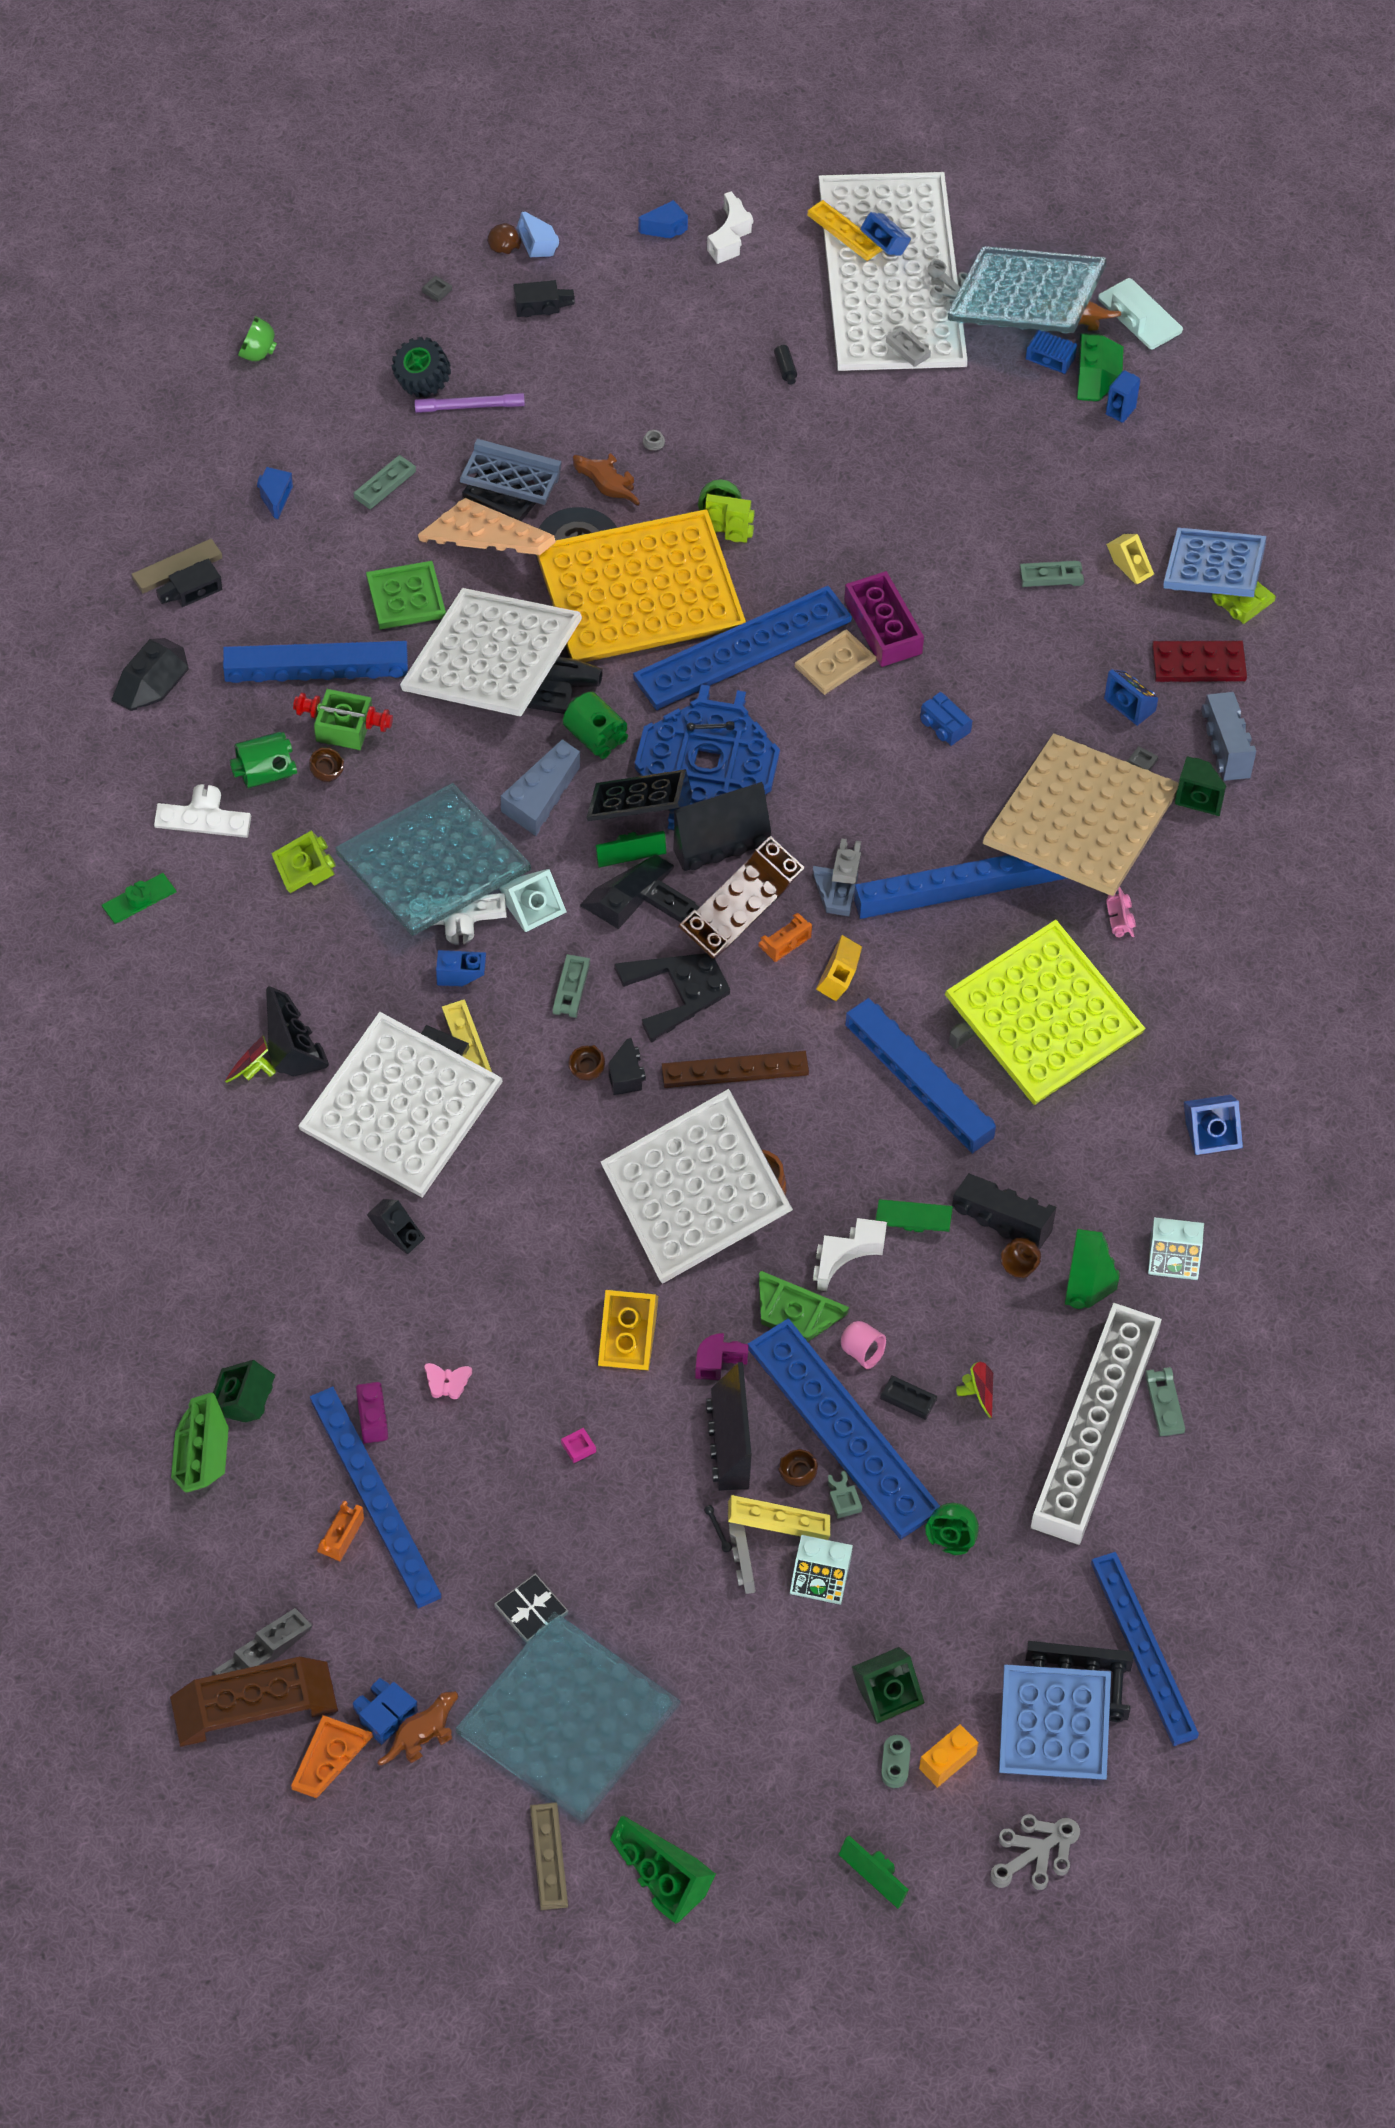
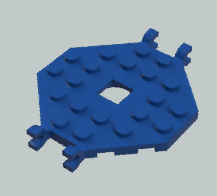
M701 684L698 698L690 702L689 706L682 710L678 708L663 716V720L644 726L635 760L636 771L641 776L686 769L692 790L690 804L759 782L763 783L765 794L771 792L780 749L767 738V733L748 715V711L745 709L746 692L737 690L734 704L709 700L710 686ZM732 721L735 724L733 730L715 728L688 731L686 728L690 722L696 725L726 724V722ZM698 751L720 754L718 766L712 769L698 767L695 764ZM678 808L668 809L670 811L668 829L674 830V810Z

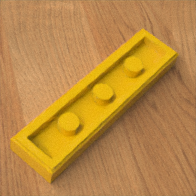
M824 200L808 210L807 215L866 261L882 251L858 226Z

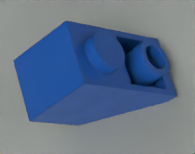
M438 950L436 967L437 985L463 987L484 976L486 952Z

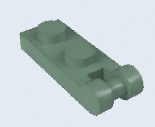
M1079 561L1020 564L1019 571L1022 587L1066 584L1082 586L1084 584V576L1081 574L1082 564Z
M566 955L554 1001L553 1014L560 1015L564 1013L569 1014V1017L577 1018L590 966V958ZM568 1000L572 1002L571 1005L563 1004V1001Z
M1167 1367L1163 1368L1162 1371L1156 1372L1154 1369L1146 1370L1145 1378L1159 1437L1185 1433L1172 1368ZM1164 1381L1165 1386L1157 1387L1156 1382Z

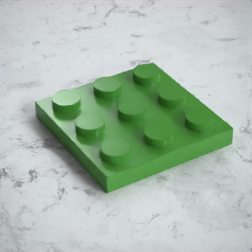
M432 561L366 572L379 630L443 619L446 611Z

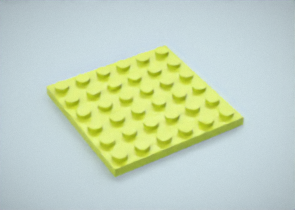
M1054 920L946 990L944 994L1033 1105H1036L1142 1034L1146 1029L1057 920Z

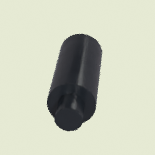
M787 345L777 346L774 349V354L782 379L787 381L789 385H792L796 382L797 371L789 347Z

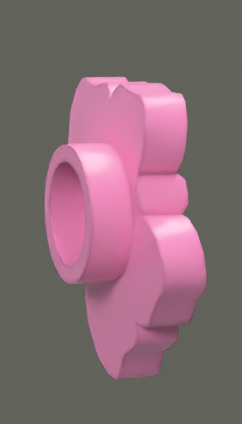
M425 1364V1372L431 1395L434 1398L449 1395L451 1399H458L464 1391V1386L467 1384L469 1377L472 1375V1368L465 1366L451 1372L450 1369L443 1371L435 1364Z

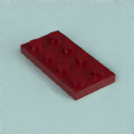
M1243 641L1152 642L1155 682L1246 681L1247 679Z

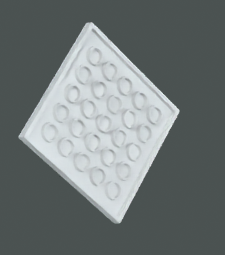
M462 588L401 682L402 691L522 716L582 619L581 613Z
M379 1012L299 1124V1129L423 1198L503 1081L498 1075Z
M729 1089L601 1161L662 1284L793 1210Z

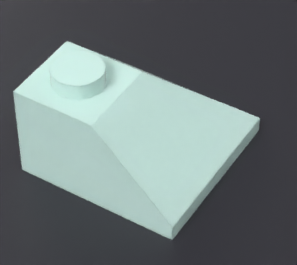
M550 869L523 875L499 886L501 893L505 894L506 906L525 932L566 913Z

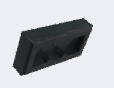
M891 1375L881 1393L880 1399L926 1420L937 1401V1396Z

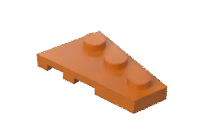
M323 1715L293 1780L292 1790L318 1798L373 1737L372 1732Z

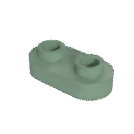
M892 1735L884 1743L881 1778L884 1784L891 1788L903 1786L908 1779L911 1745L908 1739L902 1735ZM898 1744L902 1749L895 1750L893 1745ZM897 1769L900 1773L893 1775L890 1771Z

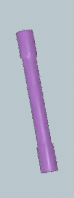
M524 393L450 399H415V413L451 409L525 406Z

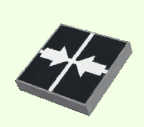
M536 1573L494 1604L499 1613L527 1644L568 1614L565 1606Z

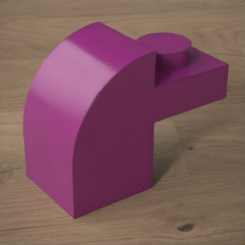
M724 1333L707 1337L702 1341L697 1350L695 1379L720 1380L722 1363L737 1364L738 1362H743V1364H747L749 1345L738 1341L726 1343L724 1342Z

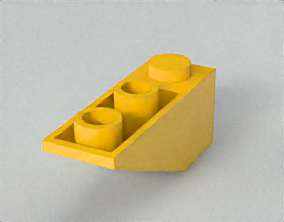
M841 935L816 990L837 1001L848 989L855 974L862 946Z

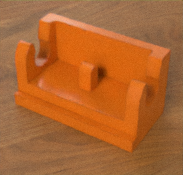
M799 913L794 914V919L770 937L766 935L761 937L762 941L758 943V946L774 962H777L811 938L812 924L807 922Z
M343 1501L340 1505L339 1512L325 1537L320 1541L317 1552L340 1562L364 1520L363 1507L356 1504L353 1510L347 1506V1501Z

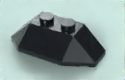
M166 638L149 639L123 669L112 701L130 711L162 701L189 670L184 647Z

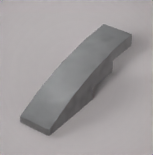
M294 1608L256 1632L254 1640L236 1650L233 1658L214 1669L211 1676L272 1663L311 1630L312 1624Z

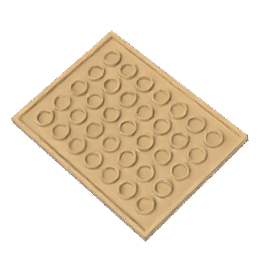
M1053 733L985 835L983 844L1114 896L1177 795L1179 783Z

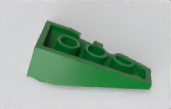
M1077 1229L1067 1280L1066 1305L1076 1309L1090 1308L1117 1290L1120 1273L1114 1267L1115 1261L1113 1257L1109 1255V1247L1103 1232Z
M625 1816L620 1817L610 1840L626 1864L634 1865L641 1876L638 1882L642 1887L647 1885L654 1895V1898L651 1900L654 1906L675 1924L679 1923L706 1897L716 1873L694 1856Z

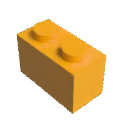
M959 1724L921 1756L919 1769L938 1788L976 1756L979 1742Z

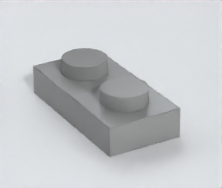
M903 326L886 336V343L913 367L931 357V351Z

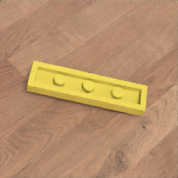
M465 999L442 1006L451 1035L469 1043V1049L463 1057L492 1072Z
M731 1495L728 1501V1522L800 1537L801 1535L825 1540H828L830 1537V1515Z

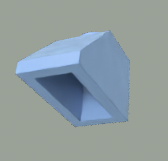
M521 212L516 228L529 257L554 256L555 250L559 245V238L552 226L527 212Z

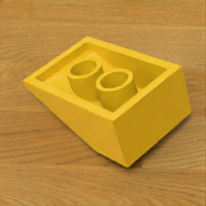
M605 1290L598 1366L649 1370L658 1307V1296L656 1294Z

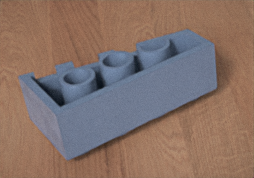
M1234 692L1208 694L1205 704H1202V716L1207 718V734L1212 736L1213 740L1211 742L1212 753L1216 754L1218 758L1216 760L1217 772L1222 773L1223 781L1251 778L1256 748L1255 746H1250L1252 738L1250 733H1246L1244 718H1240L1241 710Z
M562 739L501 795V812L537 836L540 827L546 822L554 805L558 803L561 794L567 789L579 770L580 751Z

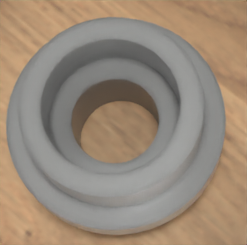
M650 430L643 437L644 447L651 451L660 450L665 444V438L658 430Z

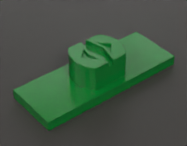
M659 831L640 836L633 832L628 833L629 835H619L616 841L596 845L598 868L644 859L655 854H667L665 832Z
M161 873L146 882L138 881L133 886L127 887L125 893L102 904V908L113 923L117 924L176 893V889L164 873Z
M879 1199L876 1221L887 1222L886 1226L902 1227L907 1231L923 1232L924 1230L950 1232L953 1206Z
M847 1836L838 1855L899 1909L909 1889L893 1876L895 1872L894 1864L888 1858L885 1859V1855L880 1851L870 1855L851 1836Z

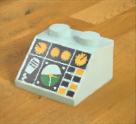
M1154 1217L1150 1239L1148 1275L1198 1280L1204 1223Z
M801 1535L790 1594L841 1605L853 1545Z

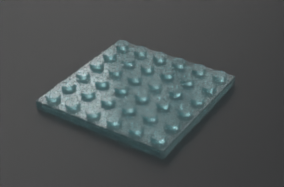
M982 246L948 312V321L1074 333L1106 267V257Z
M454 783L335 847L336 854L412 936L531 870L530 862Z
M554 1611L456 1727V1733L553 1803L557 1802L560 1808L581 1823H584L679 1707L681 1701Z

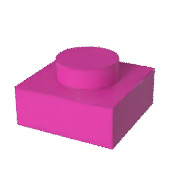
M584 1428L561 1439V1444L573 1463L596 1453V1446Z

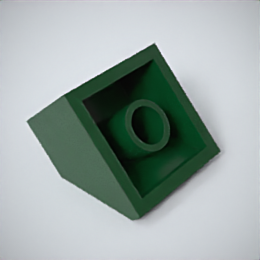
M1186 757L1179 779L1175 804L1220 816L1226 785L1210 762L1199 758Z
M255 1360L222 1368L213 1394L216 1396L224 1418L245 1423L260 1419L265 1411L268 1395L273 1389L272 1384L275 1374Z
M900 1647L852 1666L858 1689L877 1724L925 1703L911 1656Z

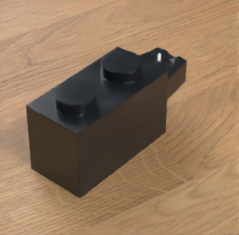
M556 280L513 284L517 317L552 315L559 313V308L575 304L573 289H557Z
M208 558L168 575L169 582L157 589L156 593L161 604L177 600L181 607H185L222 591L221 576Z

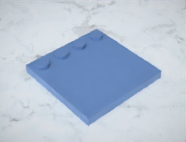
M1177 527L1164 579V588L1254 597L1266 545V536Z
M1004 1665L999 1773L1107 1780L1111 1671Z

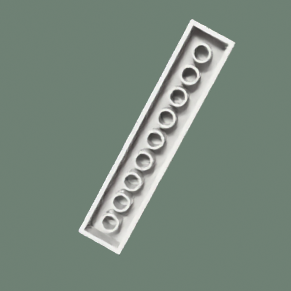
M1113 1303L1035 1508L1031 1524L1032 1529L1080 1545L1157 1339L1162 1319Z

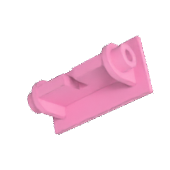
M1119 887V894L1114 896L1108 895L1106 899L1109 915L1118 914L1110 918L1112 933L1116 937H1122L1124 933L1129 932L1134 937L1133 927H1136L1133 914L1129 912V908L1132 907L1131 899Z

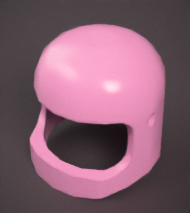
M856 1321L845 1328L840 1344L844 1352L854 1357L864 1368L870 1369L882 1358L886 1346V1337L867 1323ZM875 1340L878 1345L877 1351L865 1362V1354Z

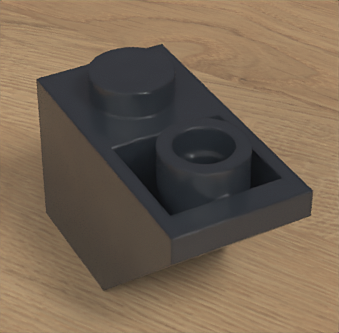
M632 1038L626 1039L608 1063V1076L613 1095L641 1091L642 1081H646L644 1067H639L638 1061L641 1060L638 1046L634 1047Z
M383 1199L367 1214L379 1233L406 1254H409L425 1239L399 1200Z

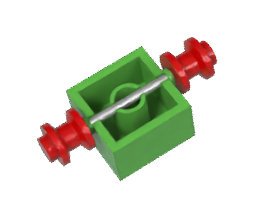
M327 689L322 703H320V696L316 695L313 699H308L306 694L302 692L299 697L296 696L294 699L293 710H296L297 715L301 716L304 712L310 713L311 718L316 719L314 724L316 742L361 750L368 729H371L373 726H379L381 732H386L387 728L390 729L392 726L393 715H390L388 709H385L382 713L376 712L375 707L372 706L371 697Z

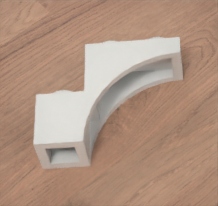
M732 191L724 194V210L728 216L726 222L715 233L707 236V251L717 264L739 256L740 246L742 245L740 237L752 231L753 217L750 212L744 209L741 200L736 198Z
M857 1218L856 1228L851 1227L849 1239L824 1235L823 1245L818 1244L816 1259L821 1260L820 1266H815L813 1281H818L817 1290L827 1291L834 1273L848 1261L866 1255H883L887 1222Z

